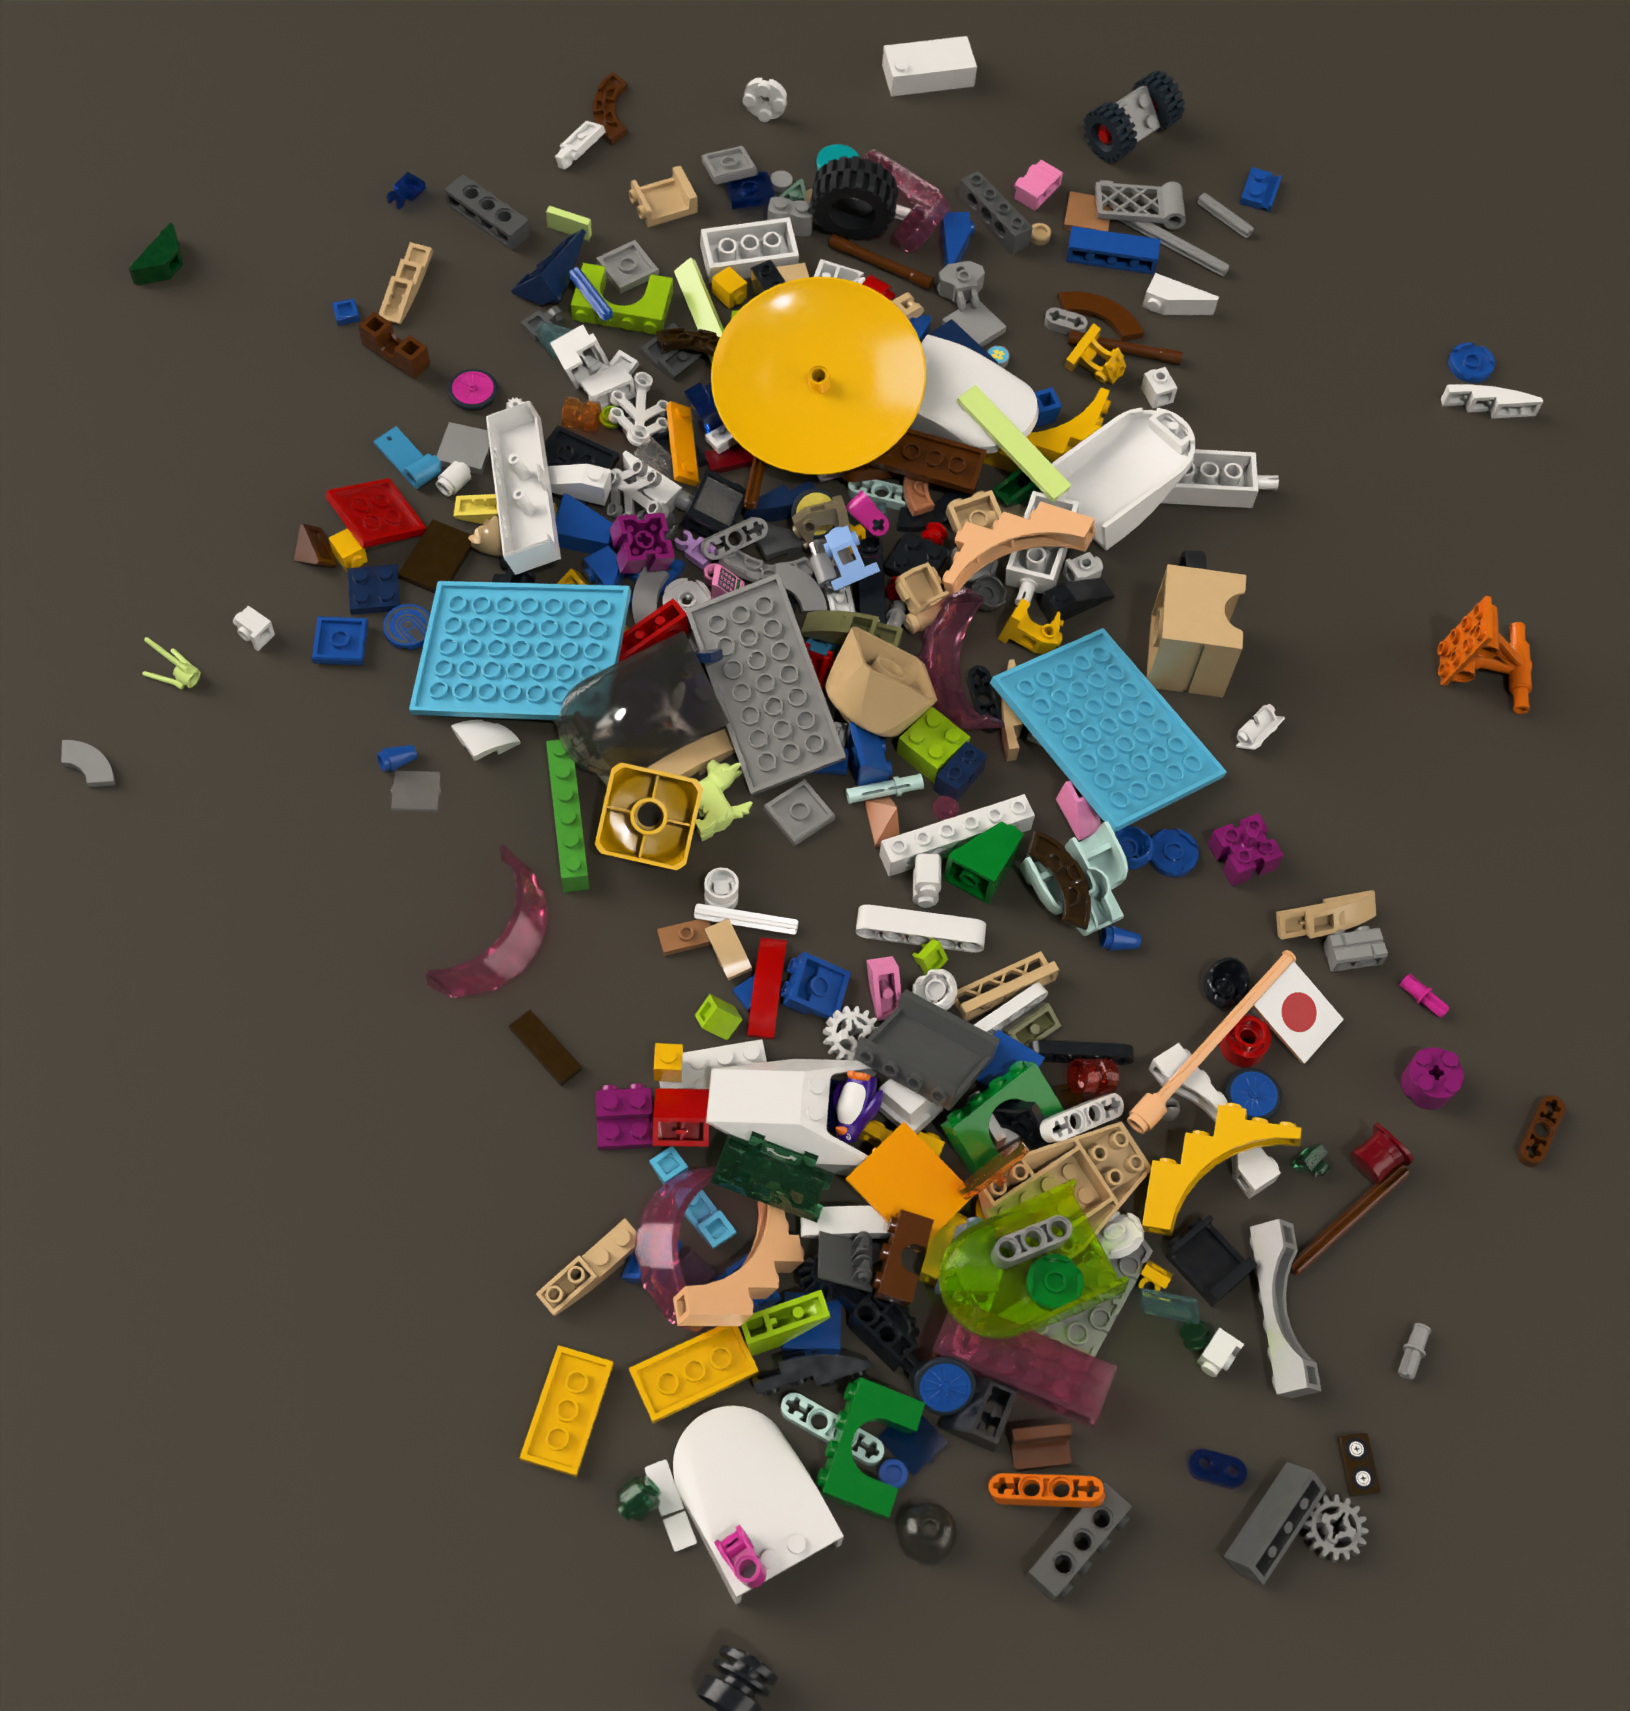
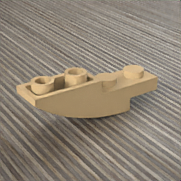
M1370 890L1323 899L1322 904L1276 912L1278 937L1282 940L1307 935L1311 939L1336 933L1340 929L1346 930L1360 925L1376 916L1375 891Z
M624 1218L583 1256L578 1255L541 1288L536 1295L552 1315L556 1316L614 1273L626 1262L624 1259L645 1240L629 1221Z

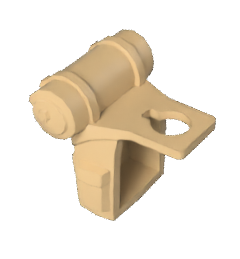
M928 562L910 569L895 580L897 593L902 602L906 603L910 612L906 615L904 626L910 634L921 632L926 627L932 625L941 609L951 599L948 596L950 594L948 590L943 592L941 588L942 580L936 569L931 567ZM950 602L937 622L946 620L949 616L956 614L954 602Z

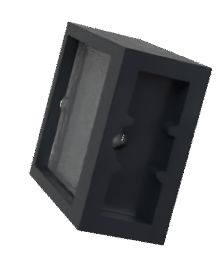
M706 469L697 484L680 525L704 538L735 525L744 505L746 489L737 483L721 477L720 474Z

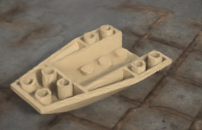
M1121 1121L1023 1153L976 1185L982 1213L988 1222H994L995 1233L1000 1238L1057 1215L1064 1216L1071 1222L1072 1233L1064 1245L1018 1264L1028 1272L1029 1267L1046 1254H1060L1072 1259L1084 1251L1151 1171V1165ZM1051 1227L1053 1235L1063 1237V1233L1058 1227ZM1025 1237L1027 1245L1030 1247L1038 1246L1035 1239ZM1005 1248L1009 1255L1012 1257L1010 1250Z

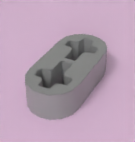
M1054 307L1047 310L1044 325L1051 331L1069 336L1070 330L1085 333L1087 319L1083 315Z

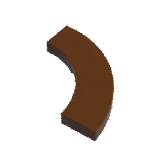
M614 72L601 82L593 100L594 121L596 124L604 126L605 133L602 137L611 146L627 135V128L617 118L615 107L620 96L628 89V83Z
M1066 291L1058 293L1057 298L1062 309L1091 317L1095 315L1102 318L1117 333L1121 341L1143 338L1144 331L1136 318L1111 299L1088 292Z

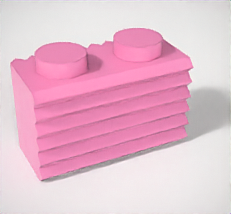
M1040 160L1037 165H1031L1027 175L1023 178L1020 177L1015 183V200L1036 211L1061 185L1063 172L1043 160Z

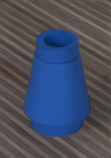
M413 745L382 748V751L377 753V761L382 772L389 771L391 773L417 759V752Z
M1110 925L1102 929L1100 945L1101 948H1106L1107 951L1139 949L1141 935Z

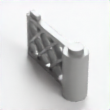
M1100 180V182L1095 184L1097 218L1164 223L1166 228L1172 230L1181 228L1186 222L1182 186L1178 182H1168L1162 187L1117 184L1106 180ZM1101 191H1109L1112 195L1107 197ZM1128 192L1133 194L1134 196L1132 198H1128L1123 193ZM1156 194V198L1151 200L1145 195ZM1119 198L1124 203L1119 206L1113 200ZM1139 199L1146 205L1140 207L1135 202ZM1108 205L1114 210L1103 211V207ZM1129 206L1136 212L1130 213L1127 212L1125 209ZM1152 208L1158 214H1150L1147 210Z

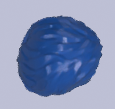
M1126 826L1115 832V836L1126 856L1129 870L1139 869L1152 859V856L1155 854L1154 843L1150 835L1136 826Z

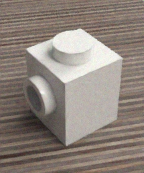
M1166 367L1144 373L1141 390L1153 409L1173 403L1177 386Z

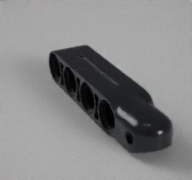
M866 537L859 540L858 552L864 566L877 562L880 571L859 580L860 613L878 616L879 622L886 624L882 540L878 537Z

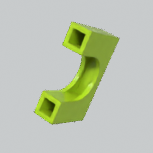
M583 263L582 272L612 309L613 317L603 321L576 286L571 302L572 320L648 334H656L657 331L664 329L673 296V278L650 274L646 292L642 299L631 305L620 306L608 302L603 297L606 285V267Z

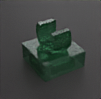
M1322 1144L1307 1146L1291 1165L1297 1172L1309 1171L1314 1177L1318 1174L1323 1176L1330 1169L1327 1163L1322 1160L1328 1151Z

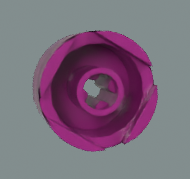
M1435 1047L1418 1051L1401 1075V1087L1406 1097L1409 1096L1418 1107L1428 1110L1439 1109L1447 1104L1460 1090L1464 1080V1073L1458 1056L1454 1052Z

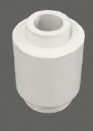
M454 461L438 476V481L436 482L438 490L448 497L452 494L455 495L471 480V470L465 463Z

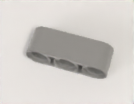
M1057 1215L1003 1236L991 1250V1261L996 1267L1007 1269L1064 1245L1070 1237L1072 1224L1066 1217ZM1051 1227H1058L1062 1231L1063 1237L1053 1235ZM1025 1237L1035 1239L1038 1246L1030 1247L1027 1245ZM999 1248L1009 1249L1012 1257H1003L1000 1254Z

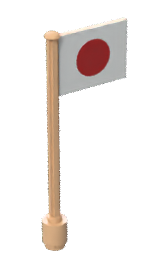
M1288 950L1283 951V955L1159 1092L1153 1095L1146 1093L1129 1112L1130 1116L1127 1118V1122L1135 1131L1144 1134L1160 1121L1167 1113L1166 1101L1251 1007L1261 1016L1301 1064L1306 1063L1344 1019L1295 963L1296 956L1294 953Z

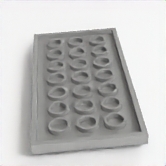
M779 573L685 609L699 650L722 649V660L704 664L752 796L848 759Z

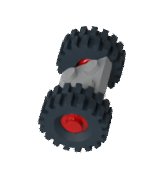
M1153 71L1134 84L1135 86L1132 87L1131 91L1133 92L1114 104L1110 101L1105 102L1086 115L1087 117L1084 118L1083 122L1085 124L1083 129L1086 130L1084 136L1089 140L1087 142L1088 145L1093 147V153H1098V157L1101 160L1104 158L1105 162L1111 161V163H1114L1134 150L1135 144L1153 131H1163L1181 119L1182 113L1185 112V108L1182 107L1185 104V100L1181 99L1183 93L1178 91L1179 85L1177 82L1174 84L1172 82L1173 78L1171 76L1167 78V73Z

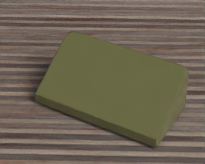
M1041 1002L1001 1029V1031L1029 1047V1043L1044 1039L1062 1025L1050 1004Z

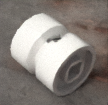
M722 867L710 871L705 877L704 882L705 904L734 909L738 903L739 881L737 875L730 869Z

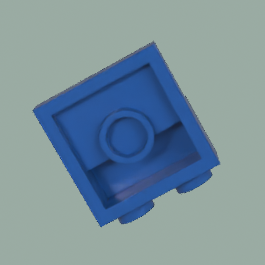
M807 952L792 958L787 968V972L791 974L789 982L786 981L780 991V996L784 997L782 1005L804 1015L810 1012L826 1020L830 1017L833 1018L834 1012L841 1010L851 972Z

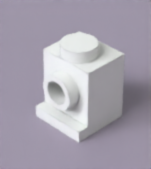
M1088 552L1072 560L1070 558L1067 559L1062 574L1068 582L1100 578L1103 564L1098 556L1093 557Z
M250 606L239 612L233 619V624L238 628L237 633L245 641L251 640L254 649L257 651L275 635L271 621Z
M1219 1328L1196 1363L1201 1365V1369L1207 1375L1216 1377L1221 1369L1225 1371L1229 1369L1235 1356L1244 1344Z

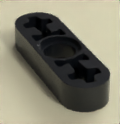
M977 665L968 672L967 684L977 720L990 725L986 726L978 723L979 728L985 733H995L999 730L998 727H1000L1002 721L995 689L990 684L992 678L989 670L984 666ZM975 675H979L983 679L982 687H979V681L975 678ZM980 695H987L990 697L991 702L983 704L979 702L978 697ZM988 711H990V719L994 721L993 724L986 720Z

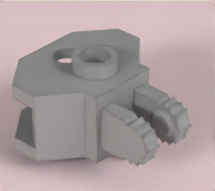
M971 261L947 264L938 275L940 283L937 285L939 295L952 300L954 304L957 303L959 311L966 310V302L968 301L971 302L973 309H978L980 301L977 293L983 288L985 276L983 266Z

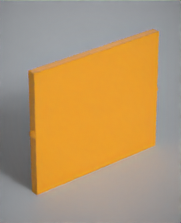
M905 1122L893 1131L878 1147L873 1148L872 1153L845 1179L887 1223H889L890 1217L895 1216L901 1209L933 1219L934 1222L928 1242L943 1226H947L949 1224L948 1221L975 1195Z

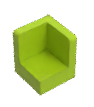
M709 994L695 1014L702 1029L725 1040L730 1038L743 1020L735 1006Z

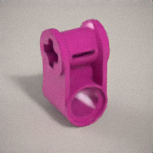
M862 490L845 506L846 510L873 535L881 536L888 531V519ZM874 519L880 520V528L874 527L872 522Z
M740 1524L736 1526V1531L721 1541L717 1539L714 1542L725 1562L730 1566L738 1580L746 1587L757 1588L764 1583L767 1574L766 1568L756 1553L753 1543ZM750 1564H756L757 1571L755 1575L751 1578H744L745 1568Z

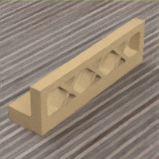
M1040 951L957 989L953 1006L961 1019L969 1021L1004 1005L1037 982L1045 986L1055 981L1059 968L1055 961L1048 963ZM1036 961L1040 963V968L1026 972L1028 965ZM1010 973L1020 976L1004 983L1005 976ZM986 984L997 986L988 992L980 993L982 986ZM963 995L975 997L962 1004L958 1000V997Z

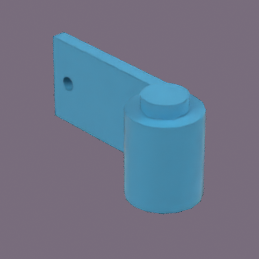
M397 426L373 441L375 446L415 489L421 488L441 474L442 463L438 457L430 454L423 456Z

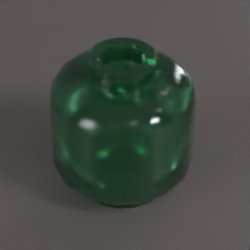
M634 1476L618 1491L617 1499L620 1504L616 1508L627 1521L633 1518L638 1522H642L659 1507L661 1491L648 1476L644 1478Z

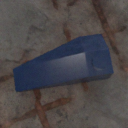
M581 229L564 239L551 251L550 256L536 265V270L531 274H526L511 289L512 293L540 305L550 301L554 304L563 297L562 292L569 285V271L575 267L586 231Z

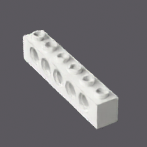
M1025 794L882 840L879 855L888 876L914 869L915 859L920 853L939 854L941 859L947 858L952 851L1001 821L1007 825L1016 826L1022 833L1029 831L1032 828L1035 815Z

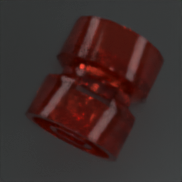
M1074 1059L1068 1067L1067 1081L1071 1091L1075 1094H1111L1118 1086L1119 1071L1117 1065L1111 1059Z

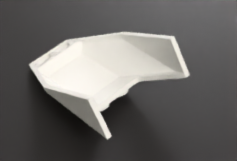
M788 1059L712 1069L706 1123L784 1165L849 1176L868 1155L835 1138L827 1131L830 1078L833 1075L847 1076V1072L850 1070L874 1077L878 1071L857 1060Z

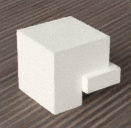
M584 325L551 342L555 353L576 390L581 388V379L597 373L604 363L608 366L611 365L594 334L589 335Z
M889 1079L879 1088L884 1094L879 1111L897 1127L905 1122L916 1134L943 1111L942 1106L892 1079Z

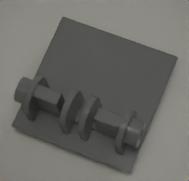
M819 1231L818 1278L872 1292V1237L866 1231L859 1232L858 1236L851 1240Z

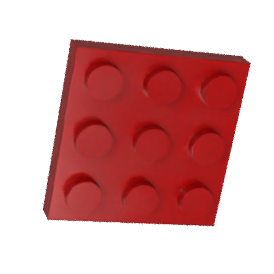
M390 478L327 490L325 498L362 548L421 536L427 529Z

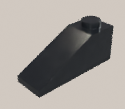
M1102 578L1064 582L1043 592L1040 609L1049 623L1055 618L1058 611L1060 612V620L1065 621L1113 599L1114 594Z

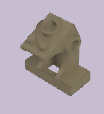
M841 495L832 497V501L804 507L792 517L794 523L792 529L799 539L804 538L802 542L805 549H808L809 544L814 542V533L820 526L828 524L835 527L848 526L851 532L847 510Z

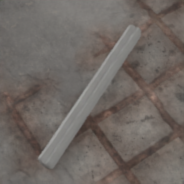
M1118 220L1150 238L1160 239L1161 244L1220 276H1225L1228 272V263L1151 222Z

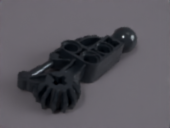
M815 1253L813 1259L807 1258L803 1263L804 1267H801L798 1276L801 1277L799 1287L807 1288L805 1295L822 1290L826 1303L838 1300L850 1314L848 1324L852 1332L893 1372L900 1366L910 1374L909 1384L915 1393L914 1382L920 1368L928 1361L921 1362L913 1354V1351L918 1346L916 1337L919 1336L920 1332L915 1326L917 1323L915 1317H911L909 1314L910 1309L908 1306L904 1307L887 1301L888 1303H882L878 1298L873 1297L875 1288H873L872 1292L863 1290V1293H861L857 1288L818 1278V1253ZM872 1272V1281H873L875 1272ZM859 1314L867 1316L869 1322L861 1320ZM880 1334L886 1335L890 1342L883 1341L880 1338Z

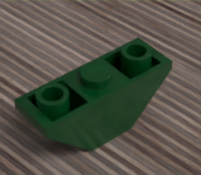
M169 223L164 230H161L155 240L131 263L129 271L133 284L139 286L170 280L183 266L174 224Z

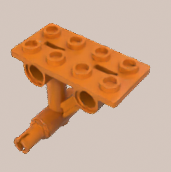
M1485 596L1462 619L1455 629H1452L1450 634L1439 643L1437 650L1438 655H1440L1438 675L1440 676L1441 685L1447 686L1451 681L1461 683L1472 681L1475 678V670L1479 668L1505 673L1509 677V691L1513 694V711L1516 714L1528 713L1530 711L1529 693L1532 690V661L1530 660V645L1526 641L1525 636L1526 625L1522 622L1512 623L1509 626L1511 642L1508 643L1499 633L1498 609L1495 605H1492L1491 597Z

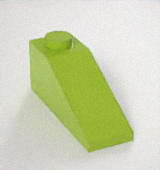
M822 1290L755 1312L741 1326L751 1355L754 1356L782 1346L828 1320L831 1316Z

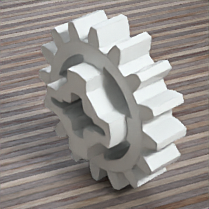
M845 1006L842 1013L836 1010L833 1018L830 1017L826 1021L829 1027L823 1030V1034L829 1037L823 1043L831 1045L828 1051L829 1054L834 1052L838 1054L836 1060H841L842 1058H845V1060H856L854 1055L859 1038L863 1036L867 1039L878 1028L873 1025L877 1018L869 1019L868 1010L861 1014L859 1013V1006H856L852 1012L848 1006ZM842 1022V1030L836 1033L838 1024Z

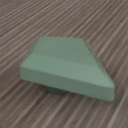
M803 179L798 180L779 197L787 198L791 201H804L806 189Z

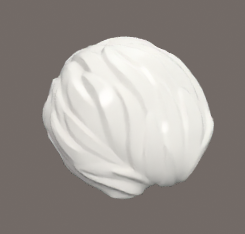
M930 969L927 975L919 976L912 987V993L944 1010H948L955 1002L957 984L953 975L947 970Z

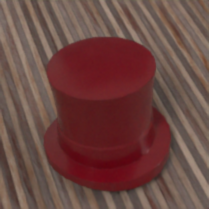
M1377 1122L1373 1125L1374 1134L1365 1143L1350 1152V1158L1357 1169L1368 1180L1375 1184H1380L1391 1170L1400 1164L1404 1166L1410 1165L1414 1158L1398 1139Z

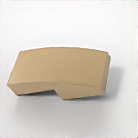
M729 918L704 929L728 981L752 970V966Z

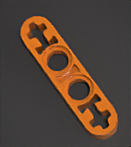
M1000 1473L993 1476L988 1485L993 1500L1002 1505L1093 1508L1101 1505L1106 1496L1103 1483L1100 1479L1093 1476ZM1034 1483L1040 1486V1491L1035 1496H1027L1024 1493L1025 1487L1029 1484ZM1002 1484H1006L1008 1489L1004 1490V1494H999L998 1489L1001 1488ZM1015 1484H1018L1019 1495L1015 1493V1490H1017ZM1063 1484L1070 1488L1069 1493L1064 1497H1057L1053 1494L1054 1489L1058 1485ZM1074 1486H1078L1079 1491H1077L1078 1497H1075L1076 1492ZM1090 1487H1095L1096 1490L1093 1493V1497H1088L1086 1493Z

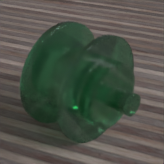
M1190 1320L1180 1328V1337L1183 1339L1184 1346L1189 1350L1203 1349L1211 1341V1334L1207 1330L1206 1323L1202 1320Z

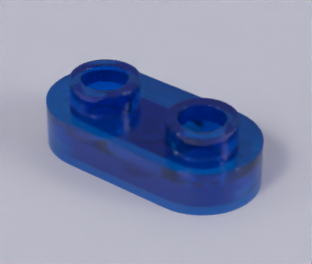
M1199 1449L1188 1459V1471L1193 1478L1199 1481L1228 1489H1235L1240 1487L1247 1478L1245 1464L1236 1457L1207 1449ZM1200 1459H1205L1208 1462L1209 1467H1201L1199 1463ZM1228 1468H1235L1237 1470V1476H1231L1228 1472Z

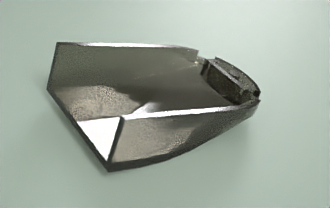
M684 631L582 680L567 693L563 700L560 715H558L560 740L569 757L584 770L609 777L611 769L621 762L642 767L729 723Z

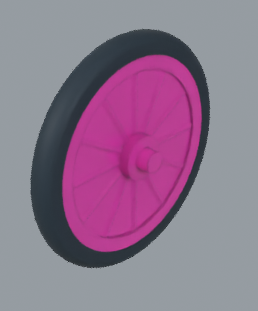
M467 369L459 372L451 379L448 386V394L452 402L460 408L467 410H478L490 405L498 393V385L495 378L488 372L480 369Z

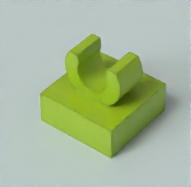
M932 939L929 943H922V950L919 954L915 952L912 954L915 962L920 965L925 975H927L930 969H940L948 961L941 942Z

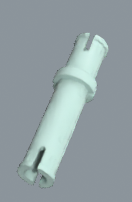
M921 773L902 778L894 776L892 780L846 788L848 804L894 794L897 797L902 796L904 792L924 789Z

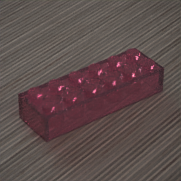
M953 1298L930 1358L953 1357L959 1359L969 1366L974 1376L991 1378L1019 1390L1017 1396L1091 1428L1095 1426L1117 1369V1366L956 1298Z

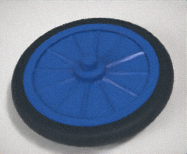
M1257 1068L1241 1069L1228 1079L1225 1087L1227 1103H1236L1246 1109L1247 1120L1255 1117L1268 1120L1278 1112L1281 1106L1282 1093L1280 1086L1269 1073Z
M938 1357L928 1361L920 1368L915 1378L914 1391L917 1400L925 1403L924 1408L927 1411L942 1416L953 1415L962 1411L973 1400L976 1391V1380L972 1370L963 1361L953 1357Z

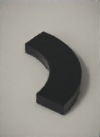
M950 488L942 498L934 502L933 511L917 516H912L907 507H901L897 531L922 532L926 530V525L930 522H937L944 526L950 523L946 515L947 505L958 498H962V500L969 498L972 494Z

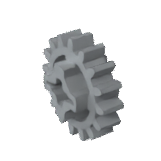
M1335 1494L1330 1501L1324 1495L1308 1517L1309 1521H1306L1302 1528L1308 1529L1309 1532L1303 1537L1304 1540H1312L1313 1542L1309 1549L1313 1551L1318 1548L1320 1550L1319 1558L1321 1559L1329 1554L1331 1562L1335 1563L1340 1555L1343 1562L1350 1559V1554L1354 1557L1360 1553L1358 1547H1363L1367 1543L1361 1538V1536L1369 1533L1368 1529L1361 1526L1367 1519L1366 1517H1358L1357 1513L1360 1507L1356 1506L1352 1509L1349 1506V1498L1340 1502L1339 1495ZM1327 1509L1336 1510L1332 1515L1321 1513ZM1337 1520L1336 1530L1338 1531V1533L1333 1536L1334 1527L1331 1524H1333ZM1337 1542L1349 1544L1348 1546L1343 1548L1334 1547L1335 1544H1337Z

